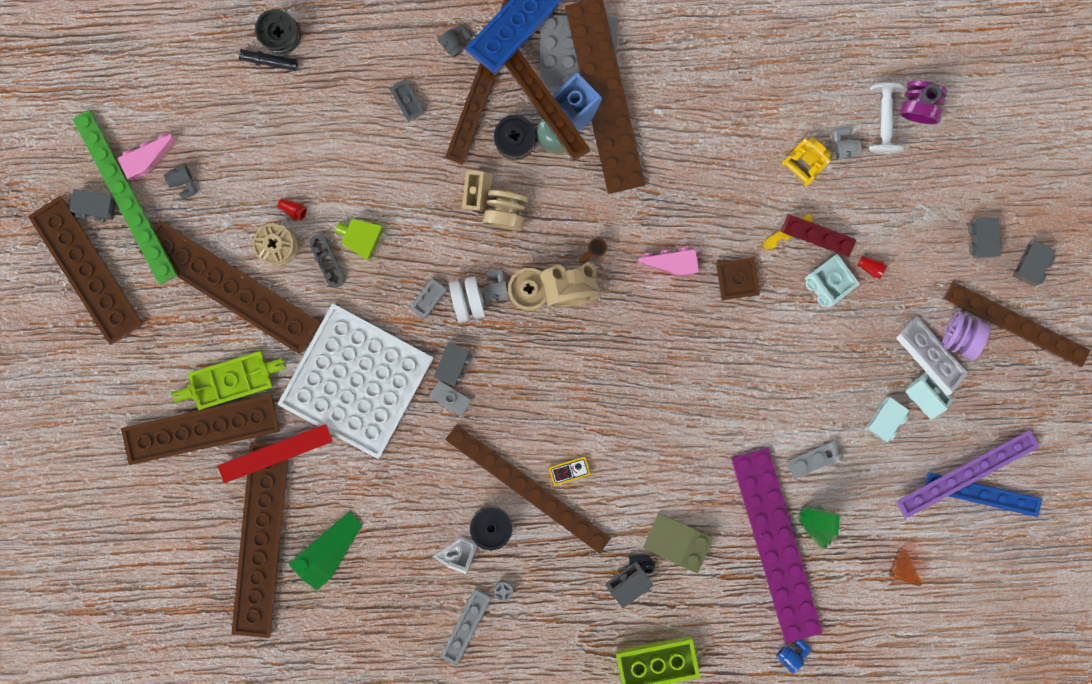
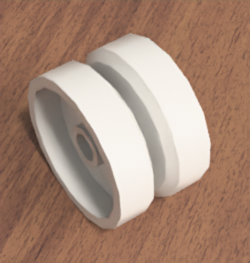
M475 276L465 279L466 291H463L460 281L449 282L458 323L469 321L468 309L470 308L475 319L485 317L484 301Z

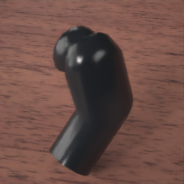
M629 555V565L637 562L646 573L651 574L655 571V563L648 555Z

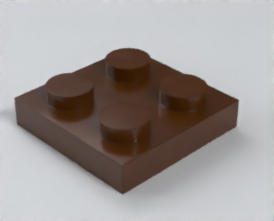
M754 257L716 263L721 301L760 295Z

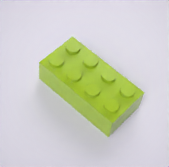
M691 636L615 650L622 684H671L700 678Z

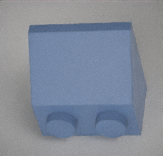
M578 73L573 75L552 95L578 132L594 118L602 100V97Z

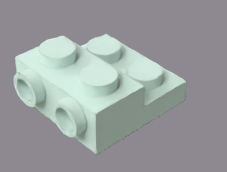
M838 254L831 257L805 277L807 288L816 293L818 303L826 308L836 304L860 285Z

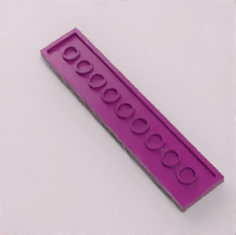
M769 448L731 458L784 642L787 644L823 633Z

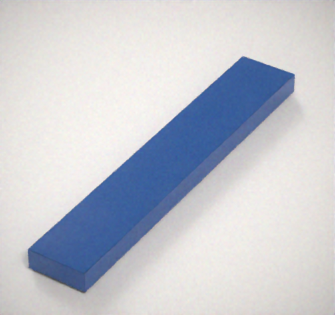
M928 472L925 485L943 475ZM971 483L948 496L1035 517L1039 515L1042 498L977 483Z

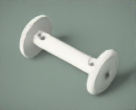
M883 82L876 83L870 87V91L883 94L881 100L882 144L869 147L872 153L897 154L904 150L903 146L891 144V138L893 137V99L891 95L892 93L905 90V87L900 83Z

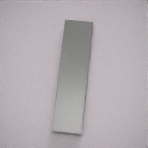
M477 588L474 589L440 658L455 666L458 665L492 596Z

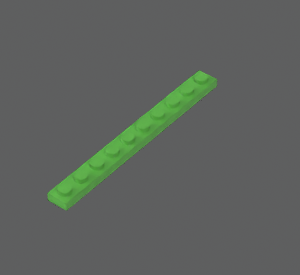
M87 110L73 118L72 120L156 280L162 285L178 276L92 111Z

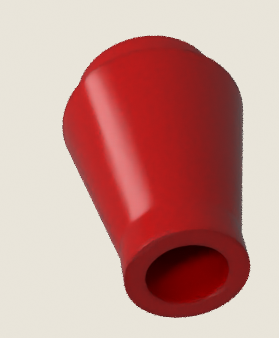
M281 198L277 204L278 209L295 221H302L307 213V207L303 203Z
M863 255L857 264L874 279H881L887 268V265L883 264L884 262Z

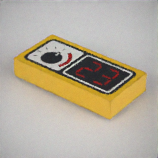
M585 456L549 467L554 486L591 475Z

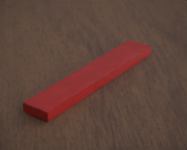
M327 424L217 465L223 483H227L332 443L333 440Z

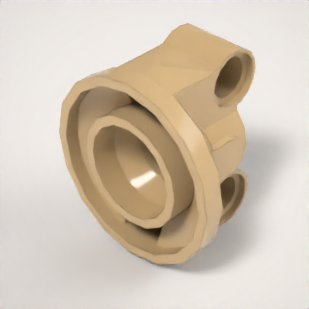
M586 263L575 267L573 270L565 271L563 266L557 264L544 269L541 272V280L545 286L547 308L577 306L600 299L596 283L597 271L595 266L591 263Z

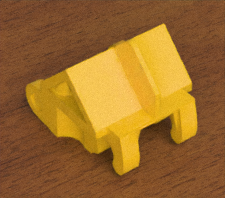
M813 136L810 139L805 137L781 164L783 166L786 165L807 187L831 161L829 157L832 153L823 146L825 142L820 143ZM799 158H802L811 167L808 171L811 177L790 159L797 161Z

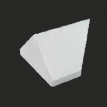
M460 536V539L434 555L433 558L451 569L466 574L477 545L474 541Z

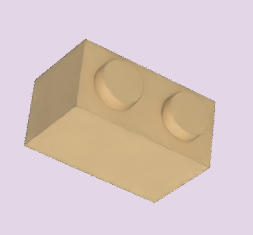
M466 170L462 209L483 212L489 210V205L486 202L490 200L488 191L491 190L493 174Z

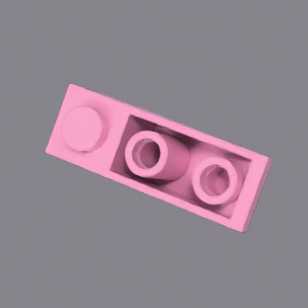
M167 133L162 134L154 142L148 141L142 143L140 148L134 151L131 149L123 152V156L119 157L118 160L126 178L134 181L150 174L176 142L175 137Z
M690 247L679 248V252L674 253L671 250L660 251V255L655 256L652 253L641 254V258L637 259L638 264L675 276L691 275L699 272L696 250H691Z

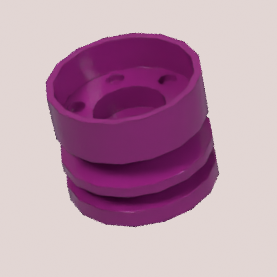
M909 81L904 95L910 100L902 102L900 116L921 124H939L943 110L936 105L945 104L944 98L947 96V89L937 85L942 92L940 99L932 105H924L919 100V94L925 87L934 83ZM927 91V97L934 99L933 92Z

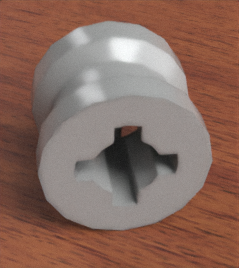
M499 581L494 588V596L499 601H508L513 595V586L508 581Z

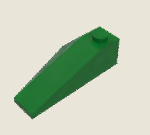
M802 507V511H799L798 521L801 523V527L819 547L826 549L831 544V540H835L839 535V514L825 508Z
M349 511L289 563L290 567L303 581L317 591L332 578L361 529L362 524Z

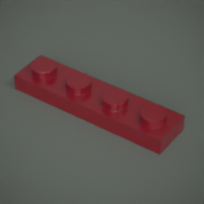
M791 214L787 215L781 229L782 233L850 257L857 240Z

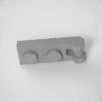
M831 441L786 461L793 478L797 479L843 459L842 452H839L837 448L839 446L837 441ZM830 450L833 456L827 458L825 451Z

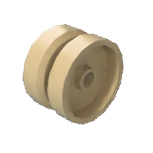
M524 268L517 271L511 277L508 284V294L512 303L517 308L524 311H535L547 302L545 286L541 280V271L534 268ZM527 287L533 288L531 294L525 291Z

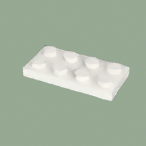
M918 316L913 318L896 337L900 344L905 347L914 360L920 364L947 396L955 391L968 374L951 353L941 347V342Z

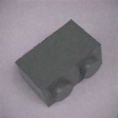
M73 189L69 211L75 213V217L87 219V216H92L95 221L106 222V219L113 220L116 201L111 195Z
M999 218L971 220V224L968 226V233L971 235L972 243L969 245L972 258H996L1001 256Z
M1036 240L1029 242L1013 277L1031 286L1042 284L1047 276L1045 273L1047 268L1055 260L1054 254L1056 250Z
M448 342L434 378L456 386L457 383L461 384L465 374L462 373L464 366L469 365L472 358L469 355L470 351Z
M637 562L631 564L605 584L622 608L632 604L635 599L647 593L654 586Z

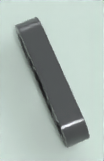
M320 235L312 237L310 248L327 283L332 287H340L344 283V275L328 241ZM317 239L324 242L321 245L324 251L328 249V252L322 253L320 256H318V253H321L320 249L314 247ZM325 256L332 258V264L329 267H325L322 264V259ZM335 266L337 269L333 270L334 274L340 275L337 284L334 281L331 282L330 279L333 278L331 272L326 273V270H331Z

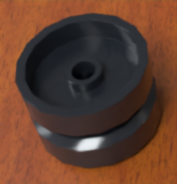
M509 115L501 119L494 130V143L498 153L511 161L527 158L533 152L536 145V134L532 123L519 115ZM517 136L518 140L514 141L512 137Z
M483 507L475 512L471 518L469 527L471 538L480 548L489 551L497 550L505 546L511 538V520L506 512L499 507ZM489 525H493L495 527L493 532L487 530V527Z

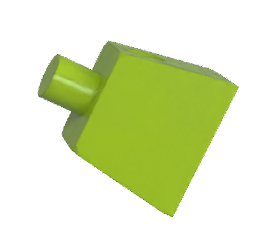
M352 219L349 226L339 222L335 233L344 236L341 242L343 245L370 261L384 228L377 224Z

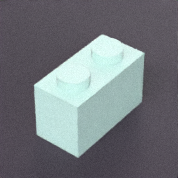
M927 373L913 381L905 391L910 399L931 420L946 411L954 401L950 395L947 396Z
M886 397L865 429L883 442L892 441L897 435L896 429L900 424L903 425L908 419L907 413L910 410L891 397Z

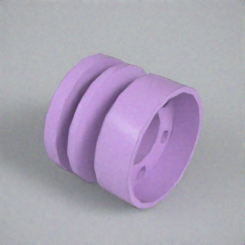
M958 311L944 331L941 347L946 350L950 348L952 353H955L960 348L959 354L961 357L974 361L986 345L991 326L979 319L972 323L970 315L965 316L963 312Z

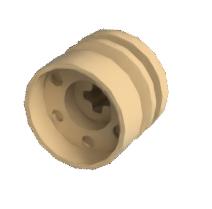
M489 190L488 197L496 200H487L486 204L494 207V210H485L483 224L500 229L522 231L524 218L517 215L516 212L526 210V207L518 204H526L528 198L508 190Z
M267 224L255 233L253 250L256 256L263 262L273 266H285L295 259L299 250L298 240L284 226ZM273 240L277 242L276 248L271 247Z

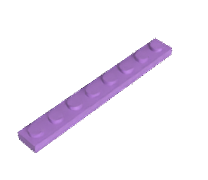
M1028 430L895 502L906 519L1039 448V445L1031 431Z

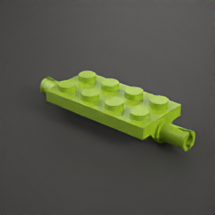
M258 351L187 373L189 385L187 388L172 391V397H176L173 398V401L178 403L191 398L195 400L198 410H202L273 388L270 374L286 370V364L277 366L285 363L283 358L267 363L263 352Z

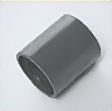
M935 84L925 87L919 94L920 102L924 105L935 103L942 94L940 87ZM926 92H933L934 99H929Z

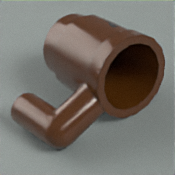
M601 238L592 239L589 242L588 251L579 257L578 262L585 264L591 257H602L607 251L606 242Z

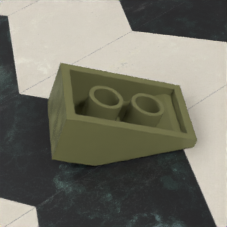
M658 512L643 548L698 574L713 537Z

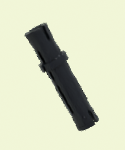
M240 49L239 61L255 63L256 66L266 65L295 72L297 70L298 59L265 54L260 50L255 52Z

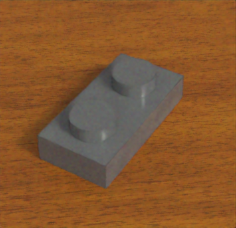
M406 79L389 88L408 122L425 113Z

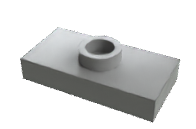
M431 278L410 306V309L425 320L448 289Z
M440 380L429 395V397L461 417L472 401Z

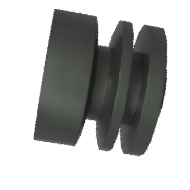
M270 9L258 17L255 24V34L257 40L264 47L276 54H287L298 47L301 40V29L296 20L288 13L280 9ZM280 30L284 31V33L281 34V37L277 35L278 33H280Z

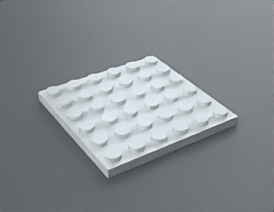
M332 303L277 405L318 427L327 424L329 432L334 436L380 459L434 358Z

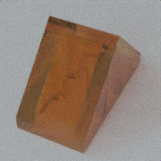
M899 548L889 575L916 586H921L922 583L907 551Z

